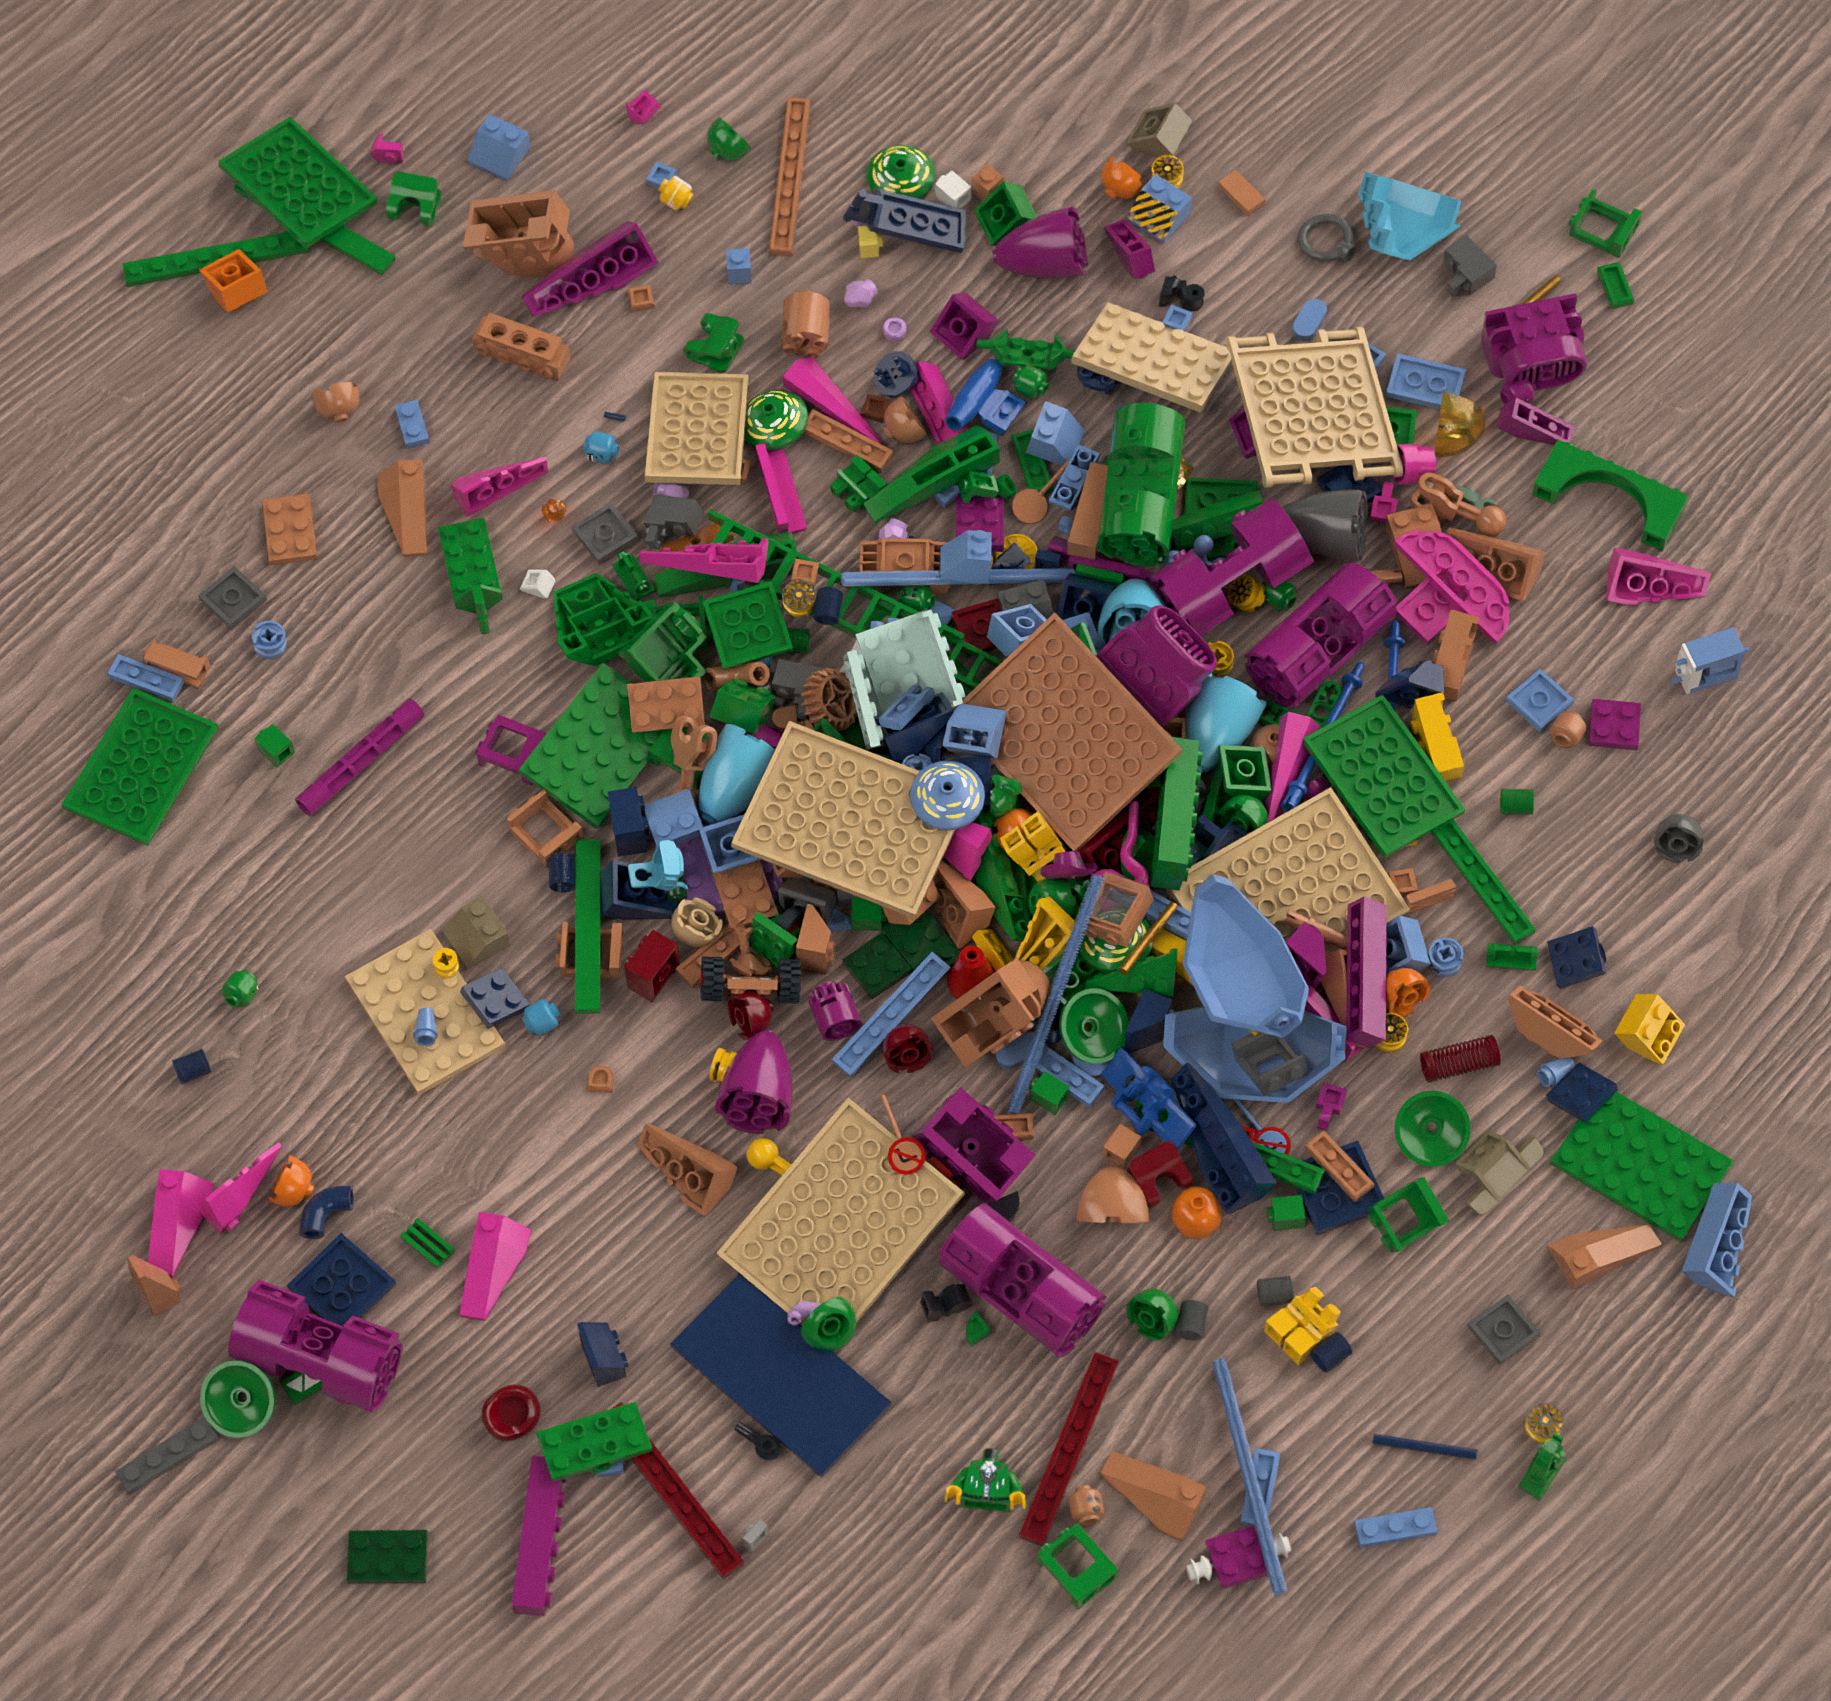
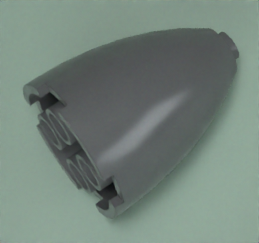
M1327 491L1300 498L1282 507L1298 529L1310 553L1337 560L1362 561L1367 539L1365 534L1366 518H1368L1365 491Z

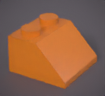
M239 249L199 270L216 302L227 313L236 310L251 300L257 299L267 292L262 271Z

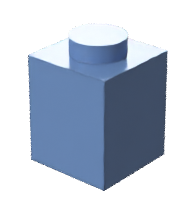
M749 248L727 249L728 284L751 283Z

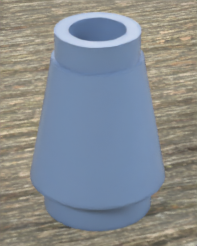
M425 1007L418 1011L413 1038L420 1046H431L435 1043L438 1033L433 1010Z
M1569 1057L1542 1064L1540 1069L1537 1070L1538 1080L1545 1087L1556 1086L1575 1067L1574 1061Z

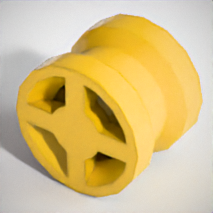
M441 948L435 952L433 965L436 974L445 979L455 976L459 970V962L455 951L450 948Z

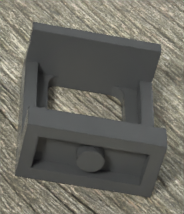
M1259 1032L1256 1036L1251 1033L1232 1043L1236 1062L1264 1096L1308 1074L1304 1056L1302 1054L1297 1056L1282 1037ZM1276 1056H1281L1286 1061L1262 1075L1256 1069L1258 1065Z

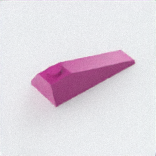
M1614 547L1607 572L1606 600L1636 605L1640 602L1648 601L1660 602V600L1675 598L1678 600L1703 597L1706 594L1711 573L1639 552Z
M279 1142L259 1156L252 1163L254 1167L250 1169L246 1166L233 1181L231 1179L227 1180L205 1198L200 1213L219 1234L225 1230L228 1232L232 1231L240 1223L238 1219L280 1152L282 1145Z
M160 1169L155 1193L148 1263L165 1270L169 1277H173L187 1252L186 1248L192 1237L199 1230L198 1226L204 1217L200 1210L205 1198L213 1192L214 1184L185 1171Z
M479 1212L469 1258L460 1317L486 1320L498 1301L503 1288L514 1275L513 1272L526 1256L531 1229L503 1215Z

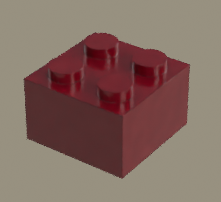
M654 929L648 936L645 935L639 942L638 950L634 955L630 954L624 963L627 988L653 1002L680 965L678 944Z

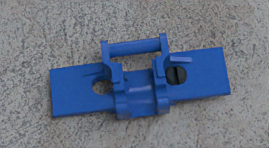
M1121 1047L1101 1074L1117 1091L1111 1106L1122 1112L1136 1127L1135 1130L1139 1135L1145 1134L1152 1128L1164 1142H1172L1176 1149L1179 1150L1197 1124L1176 1103L1174 1099L1175 1091L1151 1067L1144 1066L1142 1068ZM1136 1098L1144 1106L1141 1110L1144 1114L1142 1119L1126 1101L1133 1102ZM1164 1109H1167L1169 1113L1166 1122H1162L1160 1117Z

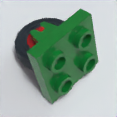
M791 907L782 915L777 914L770 920L758 912L752 918L751 926L754 929L750 934L749 946L756 953L762 954L771 960L772 964L778 967L779 958L795 959L797 941L805 914L799 909Z

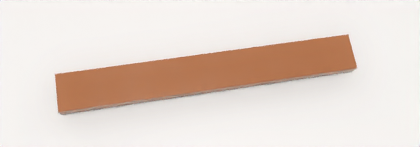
M787 98L769 255L792 256L810 99Z

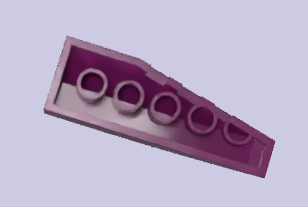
M626 221L563 263L528 290L521 298L531 315L535 317L561 308V306L600 295L602 292L620 288L659 262L638 224Z

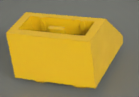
M1636 994L1614 1034L1628 1049L1663 1065L1685 1024L1658 994Z

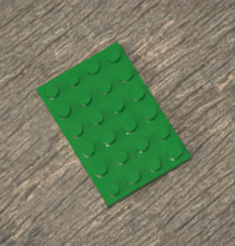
M291 117L218 161L219 168L305 249L378 204V198Z
M604 663L601 664L518 770L520 775L541 790L544 789L548 795L596 829H598L610 813L608 791L626 789L632 785L650 762L651 758L649 757L648 750L664 731L632 733L627 684L632 683Z
M133 688L63 801L62 808L149 846L219 729L218 724Z
M1384 695L1375 698L1303 738L1306 749L1384 859L1458 818L1466 811Z
M1616 1092L1586 1123L1578 1119L1551 1159L1550 1164L1679 1242H1682L1706 1206L1714 1183L1722 1182L1733 1165L1734 1160L1626 1096Z

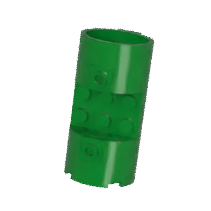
M1133 403L1120 407L1114 414L1097 547L1105 556L1112 558L1115 555L1124 558V563L1133 564L1134 567L1157 566L1163 556L1169 555L1186 425L1184 417L1171 408L1151 403Z

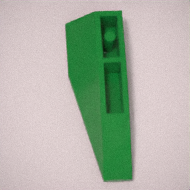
M976 425L935 445L863 504L864 508L876 524L960 483L969 470L980 473L999 464V447L988 430Z
M1256 490L1224 500L1173 519L1169 552H1180L1184 549L1187 553L1195 548V540L1201 535L1209 536L1213 541V549L1206 554L1207 559L1223 558L1240 546L1229 525L1234 522L1232 517L1242 510L1248 513L1263 503L1260 491ZM1163 556L1161 562L1158 563L1165 562L1166 556Z
M791 531L764 535L797 551ZM739 541L734 542L732 544L738 545ZM773 552L765 566L764 575L761 579L773 578L785 558ZM794 564L787 576L792 575ZM670 568L654 575L658 598L730 586L733 578Z
M982 809L973 823L990 828L992 840L982 854V863L974 876L979 888L995 906L993 914L1013 941L1023 942L1029 929L1027 928L1028 924L1031 921L1026 872L1020 864L1018 865L1007 854L996 839L995 833L998 832L997 825L994 827V822L997 818L990 813V810Z

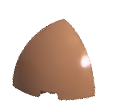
M1109 1166L1096 1173L1086 1185L1080 1198L1077 1221L1094 1223L1149 1222L1148 1207L1144 1194L1136 1180L1122 1168Z

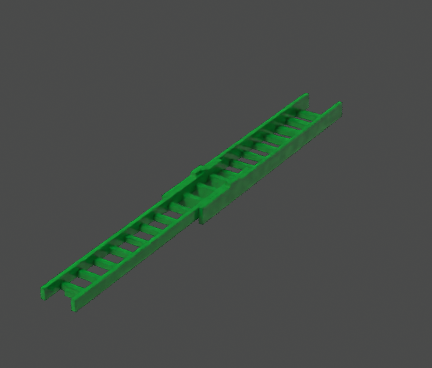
M712 509L708 512L709 521L721 526L712 543L724 544L732 531L742 536L741 541L745 540L747 545L752 542L759 544L761 539H768L766 564L773 552L785 558L772 579L777 599L780 601L783 599V590L780 589V586L791 570L795 559L817 562ZM819 563L817 574L829 579L825 587H833L835 583L842 586V574ZM760 579L758 583L750 581H745L744 583L750 586H756L762 583H766V581ZM843 586L850 591L841 605L839 622L830 626L856 638L855 634L868 630L864 626L875 608L889 614V618L898 619L919 612L868 586ZM856 593L871 600L857 626L842 620ZM814 610L809 614L814 617ZM943 623L938 628L940 636H945L947 643L955 647L948 659L949 661L953 660L955 663L961 651L977 658L966 678L959 674H954L956 683H961L962 686L973 690L979 684L972 680L983 661L995 667H998L1003 662L964 642L965 634Z

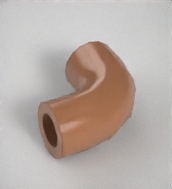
M750 662L724 671L722 666H716L706 669L704 683L710 692L718 691L728 681L735 678L745 680L750 686H762L768 681L770 672L766 664L762 662Z

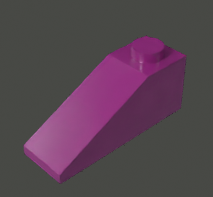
M1125 219L1104 226L1105 232L1122 264L1134 279L1144 278L1148 274L1156 272L1151 247Z
M1514 398L1500 408L1496 427L1517 438L1555 445L1558 439L1571 443L1574 430L1573 425L1518 398Z

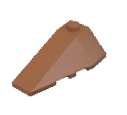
M1650 1224L1571 1234L1548 1245L1549 1251L1572 1289L1580 1287L1662 1247Z
M1114 1451L1111 1452L1100 1473L1122 1496L1131 1501L1141 1514L1143 1513L1153 1522V1525L1159 1531L1182 1542L1206 1497L1207 1487L1182 1475Z

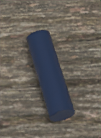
M604 412L605 418L625 421L626 415Z

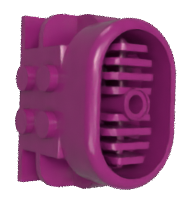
M1574 293L1485 311L1480 342L1492 375L1497 378H1504L1506 385H1512L1515 378L1518 381H1522V376H1524L1525 380L1530 379L1531 382H1534L1536 391L1562 386L1580 377L1587 368V359L1582 347L1584 341V333L1581 327L1582 318L1575 309L1577 294Z
M1159 605L1152 607L1140 621H1134L1120 630L1096 655L1104 666L1162 726H1165L1186 710L1185 707L1200 693L1201 683L1215 670L1217 665L1215 654L1205 640L1179 614L1170 608Z
M960 1087L954 1095L949 1096L941 1106L935 1109L913 1135V1138L919 1141L925 1151L929 1153V1159L934 1156L953 1173L954 1177L952 1179L956 1182L959 1180L963 1186L968 1188L983 1202L998 1201L1036 1155L1012 1134L1014 1131L1005 1122L1000 1123L994 1118L995 1113L988 1106H981Z

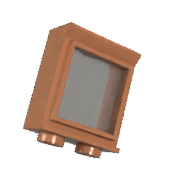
M1105 872L1103 877L1105 878V880L1103 879L1104 883L1101 882L1103 885H1100L1102 888H1099L1101 891H1098L1100 894H1097L1099 897H1096L1098 899L1095 900L1097 903H1094L1096 906H1092L1095 909H1091L1094 912H1090L1092 915H1089L1091 918H1089L1090 921H1088L1089 924H1087L1088 927H1086L1087 930H1085L1086 933L1084 934L1090 938L1097 937L1114 946L1118 944L1127 947L1154 899L1149 886Z

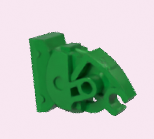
M1554 1433L1548 1442L1545 1441L1541 1445L1525 1476L1518 1485L1519 1489L1539 1501L1542 1499L1567 1460L1565 1457L1566 1453L1562 1451L1563 1446L1561 1445L1564 1437Z

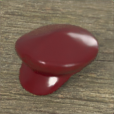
M512 1384L500 1388L488 1397L483 1404L481 1418L483 1425L492 1437L501 1441H513L523 1437L535 1428L540 1418L541 1406L531 1389L523 1385Z

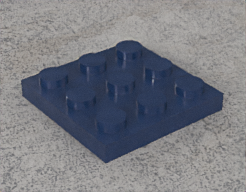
M1358 1141L1341 1146L1340 1148L1374 1183V1188L1359 1200L1354 1202L1326 1171L1315 1195L1296 1188L1298 1195H1302L1303 1206L1316 1235L1368 1217L1369 1212L1367 1208L1384 1198ZM1313 1157L1302 1160L1322 1168Z
M340 1233L287 1285V1288L293 1293L306 1297L304 1303H307L317 1316L343 1326L352 1315L361 1319L396 1285V1281L345 1235Z

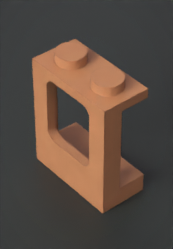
M544 789L530 796L526 804L514 809L507 818L508 829L546 868L549 867L550 856L557 853H566L576 845V840L584 839L582 827L576 821L572 823L548 799L547 792ZM539 811H544L561 828V831L544 845L537 844L521 827L523 823Z
M563 922L562 931L557 933V945L561 946V953H556V968H560L561 977H575V966L567 964L569 943L575 941V928H569L568 922ZM612 923V929H601V943L603 944L601 978H621L624 935L622 923Z

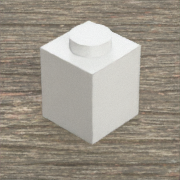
M953 171L949 172L946 176H941L935 184L936 198L946 206L961 209L971 200V186Z

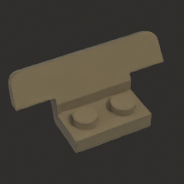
M1488 1130L1455 1163L1458 1171L1475 1177L1481 1186L1465 1204L1477 1215L1486 1214L1543 1156L1544 1150L1537 1139L1530 1136L1516 1149L1507 1137Z

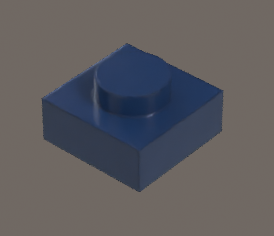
M1037 550L1035 569L1060 568L1061 554H1056L1051 550Z

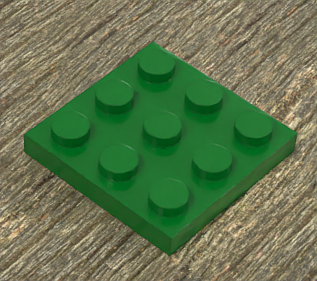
M772 581L702 601L723 671L793 650Z

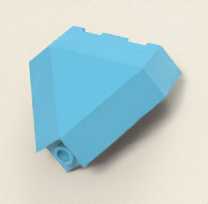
M1365 172L1358 195L1360 202H1363L1365 207L1363 218L1366 229L1370 230L1371 238L1368 241L1371 249L1383 254L1411 260L1461 227V225L1455 224L1460 211L1461 201L1401 181Z

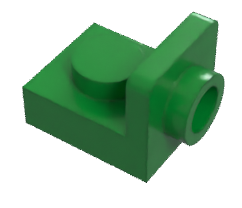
M969 470L959 484V492L964 503H969L973 494L995 498L999 492L994 475Z

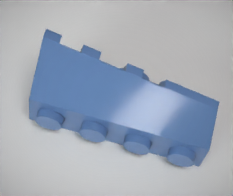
M1714 1183L1682 1268V1272L1695 1284L1729 1297H1735L1736 1288L1733 1287L1734 1276H1738L1740 1266L1736 1264L1739 1251H1743L1742 1230L1747 1228L1752 1195L1738 1183Z

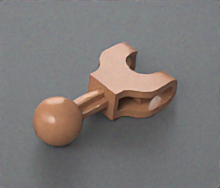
M1425 473L1420 477L1418 490L1412 495L1410 500L1412 509L1432 504L1438 519L1445 518L1452 521L1455 514L1475 521L1479 531L1487 536H1496L1505 529L1507 518L1504 511L1499 507L1486 506L1480 509L1461 501L1464 492L1456 489L1448 479L1434 473ZM1425 482H1432L1435 489L1428 488ZM1422 498L1429 503L1421 505L1417 500Z
M686 715L678 717L673 724L671 734V746L674 752L673 764L681 767L682 770L679 788L672 791L670 795L689 788L698 809L699 799L693 791L696 770L704 771L707 761L714 755L717 732L708 725L698 726L695 719ZM687 723L688 728L686 735H684L682 728ZM707 733V739L702 742L703 735Z

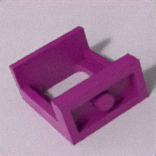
M497 715L495 721L489 723L486 730L487 736L484 741H480L476 748L475 754L477 755L478 763L483 767L488 762L519 774V768L547 733ZM503 729L527 738L517 758H510L492 751ZM522 776L523 783L532 786L533 783Z

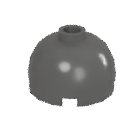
M1685 814L1670 815L1661 821L1654 835L1656 851L1665 860L1674 863H1680L1679 859H1688L1687 862L1693 861L1703 850V830L1699 823Z

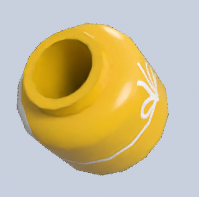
M673 176L669 181L664 179L658 189L661 192L660 201L675 211L680 208L685 209L694 195L691 193V185L677 176Z

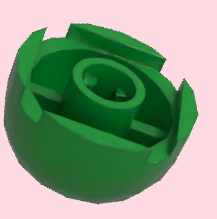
M720 117L708 128L706 138L711 147L709 152L717 160L722 157L727 161H736L745 156L751 149V146Z
M1240 794L1233 796L1218 811V814L1221 815L1219 822L1222 827L1232 821L1247 833H1251L1268 823L1266 808L1258 798L1250 795Z
M1044 878L1039 880L1031 888L1028 897V906L1032 917L1036 911L1038 899L1050 896L1072 918L1076 907V895H1072L1070 888H1073L1072 884L1063 878H1056L1055 880Z
M1155 1288L1142 1290L1126 1306L1129 1322L1131 1324L1135 1322L1141 1328L1137 1332L1149 1340H1161L1177 1324V1306L1172 1297L1162 1290Z

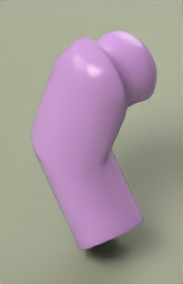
M799 1302L788 1312V1322L791 1325H798L821 1303Z

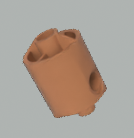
M801 291L790 294L784 299L782 346L785 354L805 355L806 357L811 356L813 359L819 357V353L827 349L830 302L826 297L812 291Z

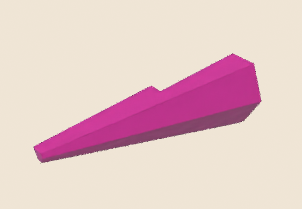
M811 356L796 360L783 375V386L820 408L822 414L883 445L880 437Z
M761 539L759 544L749 545L746 544L745 540L739 541L738 545L722 543L685 546L684 551L671 552L670 548H663V552H647L642 550L640 552V562L758 583L765 571L768 539Z
M1292 712L1281 716L1275 763L1271 765L1270 769L1272 791L1267 796L1265 806L1268 814V823L1281 816L1283 812L1281 804L1288 793V786L1290 782L1297 781L1310 755L1304 746L1303 738L1321 729L1311 717Z
M971 822L969 825L955 830L946 849L944 857L948 860L949 864L956 867L969 881H971L982 863L981 856L992 840L991 829Z

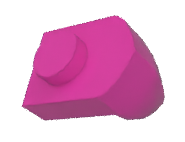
M644 90L631 104L627 102L625 108L629 119L633 123L644 124L662 106L651 94Z
M383 132L379 133L372 144L371 157L378 162H386L388 164L403 163L404 152L402 143L383 142Z

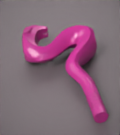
M1131 801L1129 803L1128 834L1120 852L1121 862L1134 876L1135 882L1147 885L1150 888L1148 869L1132 856V849L1138 836L1139 803ZM1103 869L1094 873L1097 876L1104 877V873L1108 872L1125 878L1114 870ZM1105 900L1098 914L1114 909V902Z

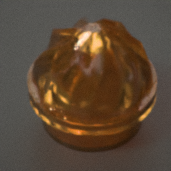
M549 499L543 504L542 512L547 521L558 522L565 516L566 506L562 500Z

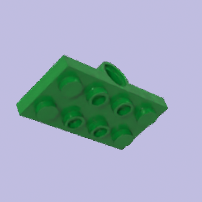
M636 1401L536 1432L552 1482L590 1471L592 1474L601 1473L611 1469L616 1462L652 1451V1446Z

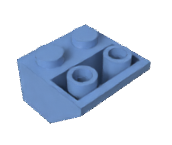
M959 704L947 722L943 746L950 752L980 757L990 756L992 759H997L1007 711Z

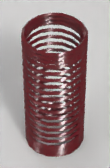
M1491 1034L1481 1037V1039L1477 1038L1468 1042L1464 1041V1043L1460 1042L1451 1046L1447 1045V1047L1443 1046L1442 1048L1423 1051L1420 1053V1063L1426 1081L1430 1083L1438 1079L1442 1080V1077L1446 1079L1447 1077H1454L1455 1074L1459 1076V1073L1463 1075L1464 1073L1467 1074L1468 1071L1471 1073L1472 1070L1476 1072V1070L1480 1071L1481 1068L1484 1070L1485 1067L1500 1066L1501 1055L1497 1040ZM1483 1049H1484V1052H1485V1055H1486L1487 1063H1486V1061H1485ZM1479 1051H1480V1054H1481V1057H1482L1483 1065H1482V1063H1481Z

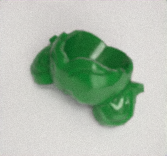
M998 774L992 775L990 813L995 818H1000L1013 809L1021 808L1022 803L1020 798H1018V795L1022 792L1021 783L1016 779H1009Z

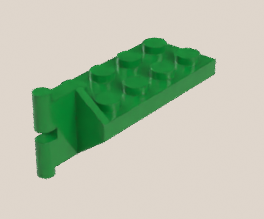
M485 518L438 527L455 607L459 610L477 614L480 632L487 634L490 628L486 611L500 602L503 596Z

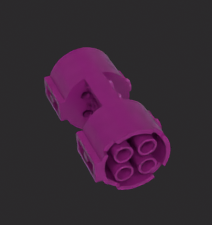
M1273 498L1268 499L1248 513L1242 510L1232 517L1234 522L1229 526L1240 547L1225 556L1226 562L1222 558L1207 568L1192 550L1186 553L1183 549L1172 556L1174 560L1172 563L1150 576L1151 583L1158 585L1159 589L1157 591L1161 595L1166 607L1179 614L1200 636L1234 615L1221 588L1252 567L1269 587L1273 589L1314 562L1298 529L1284 509Z
M1354 562L1346 563L1302 605L1245 654L1244 657L1248 660L1245 663L1246 670L1264 695L1269 693L1277 699L1276 704L1288 709H1294L1396 616L1397 609L1395 603L1398 601L1386 582H1381L1367 568Z
M985 1203L976 1207L963 1219L957 1228L950 1233L939 1251L940 1266L1059 1358L1066 1356L1075 1348V1345L1072 1344L1073 1342L1076 1343L1082 1336L1085 1337L1105 1307V1303L1102 1300L1104 1301L1107 1298L1106 1295L1067 1265L1061 1263Z
M259 1279L248 1290L247 1297L233 1324L228 1345L229 1356L236 1360L251 1362L271 1376L281 1377L286 1370L301 1372L311 1379L321 1380L323 1393L340 1403L354 1405L372 1413L378 1410L388 1395L386 1390L391 1380L395 1379L400 1365L403 1344L399 1343V1333L353 1315L343 1326L310 1314L309 1305L304 1303L306 1297Z

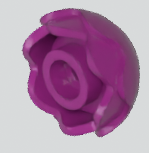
M1319 777V779L1305 785L1308 791L1305 797L1301 799L1307 801L1325 791L1326 781Z

